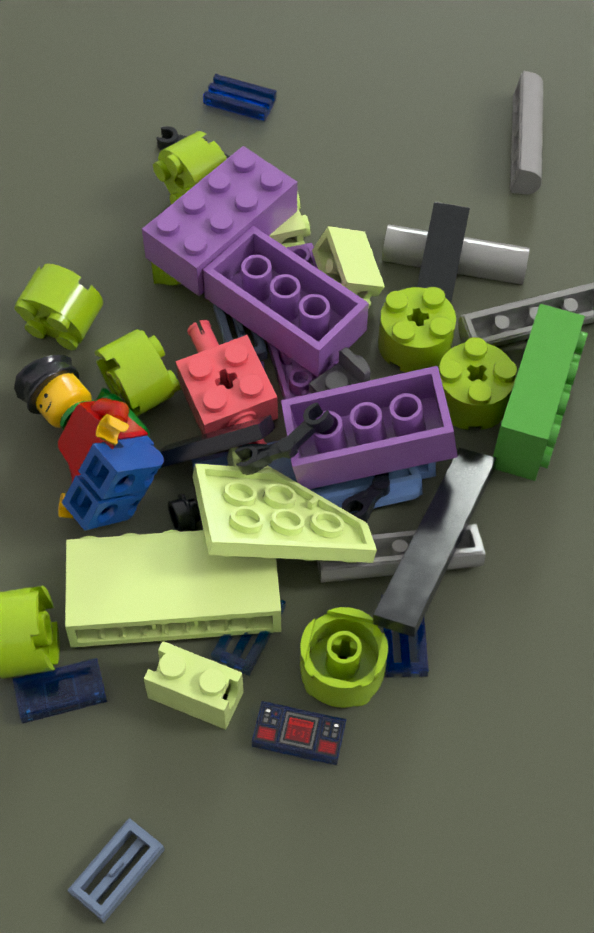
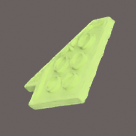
M237 447L229 449L227 456L228 466L195 464L192 477L209 555L373 563L377 549L368 523L268 465L252 475L242 474L236 464L246 462L250 458L241 461L235 452Z

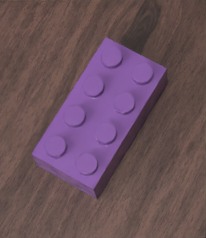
M242 146L142 228L145 257L193 293L200 296L204 293L203 269L249 228L255 226L269 236L297 212V181Z
M255 226L249 228L203 269L204 292L207 300L317 377L322 375L339 358L340 350L344 347L349 348L367 331L369 308L367 301Z
M438 366L281 400L287 436L304 421V411L313 403L318 402L323 413L328 410L334 419L333 425L329 430L320 434L314 433L299 447L298 453L291 458L297 482L308 489L458 457L454 430Z

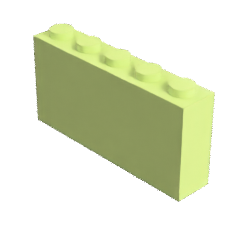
M168 530L162 533L141 535L126 533L113 537L98 538L95 536H85L80 539L66 540L65 628L70 646L73 648L281 632V605L276 558L209 555L204 530L183 532Z

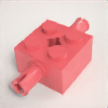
M200 320L201 332L196 322L190 325L187 332L198 353L175 362L179 384L201 433L206 434L271 415L272 420L278 419L277 395L248 335L219 345L209 321ZM262 439V440H258V441L251 442V443H248V444H267V443L264 441V439Z

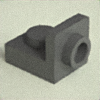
M344 347L339 351L338 364L310 382L309 392L312 394L370 381V367L362 356L355 355L347 347Z

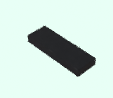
M434 202L417 287L440 288L444 291L445 298L451 303L470 208Z
M268 415L168 444L159 449L164 458L161 468L262 440L275 429L272 417Z

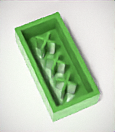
M539 304L500 426L493 457L497 458L496 470L536 481L539 468H548L588 335L587 332L581 331L585 318L584 315Z

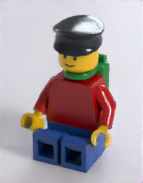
M51 355L32 361L16 375L14 389L17 398L27 402V409L30 413L42 414L52 426L63 430L58 440V448L68 463L72 483L67 493H61L58 516L75 519L84 531L132 518L137 505L149 489L154 475L164 462L161 452L153 447L154 442L149 438L150 432L148 428L117 394L110 393L108 389L102 388L97 399L92 400L91 393L79 380V372L72 366V360L69 356Z

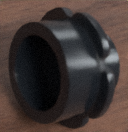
M180 493L178 494V499L168 502V511L174 528L180 532L187 529L194 531L196 522L201 520L200 511L194 498L186 500V496Z

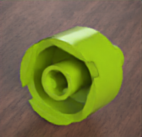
M197 131L163 149L159 153L158 161L153 163L155 175L160 181L165 183L171 194L169 196L171 204L227 159L215 141L208 143L202 138L207 135L202 131Z
M44 264L42 269L38 267L18 298L14 309L27 322L24 328L32 336L44 339L45 335L56 338V341L64 348L76 350L101 310L103 299L92 285L88 290L80 285L78 282L81 277L73 271L55 264Z
M411 287L400 291H392L387 295L381 310L378 348L386 362L390 364L391 361L400 366V371L405 373L433 366L439 367L442 357L452 347L456 325L455 310L452 304L445 298L444 291L437 287Z
M135 329L95 351V355L100 357L96 361L97 366L109 391L117 394L121 399L123 398L136 416L172 398L174 393L181 389L175 374L170 369L167 370L161 360L165 356L161 343L154 335L148 338L143 330Z
M478 337L469 338L465 343L459 344L447 351L440 361L439 373L452 425L467 430L469 426H482V430L498 424L504 417L517 373L516 364L502 350L487 344L485 340Z
M43 585L0 592L1 679L54 671L53 665L59 662L60 641L57 621L51 622L50 616L46 609H52L54 606L48 590Z
M337 607L328 610L327 614L316 620L314 618L306 626L300 645V674L305 690L310 696L315 697L324 704L346 708L367 704L378 691L384 678L388 642L384 632L382 633L379 627L373 624V618L369 614L355 608ZM340 656H346L348 658L340 659Z

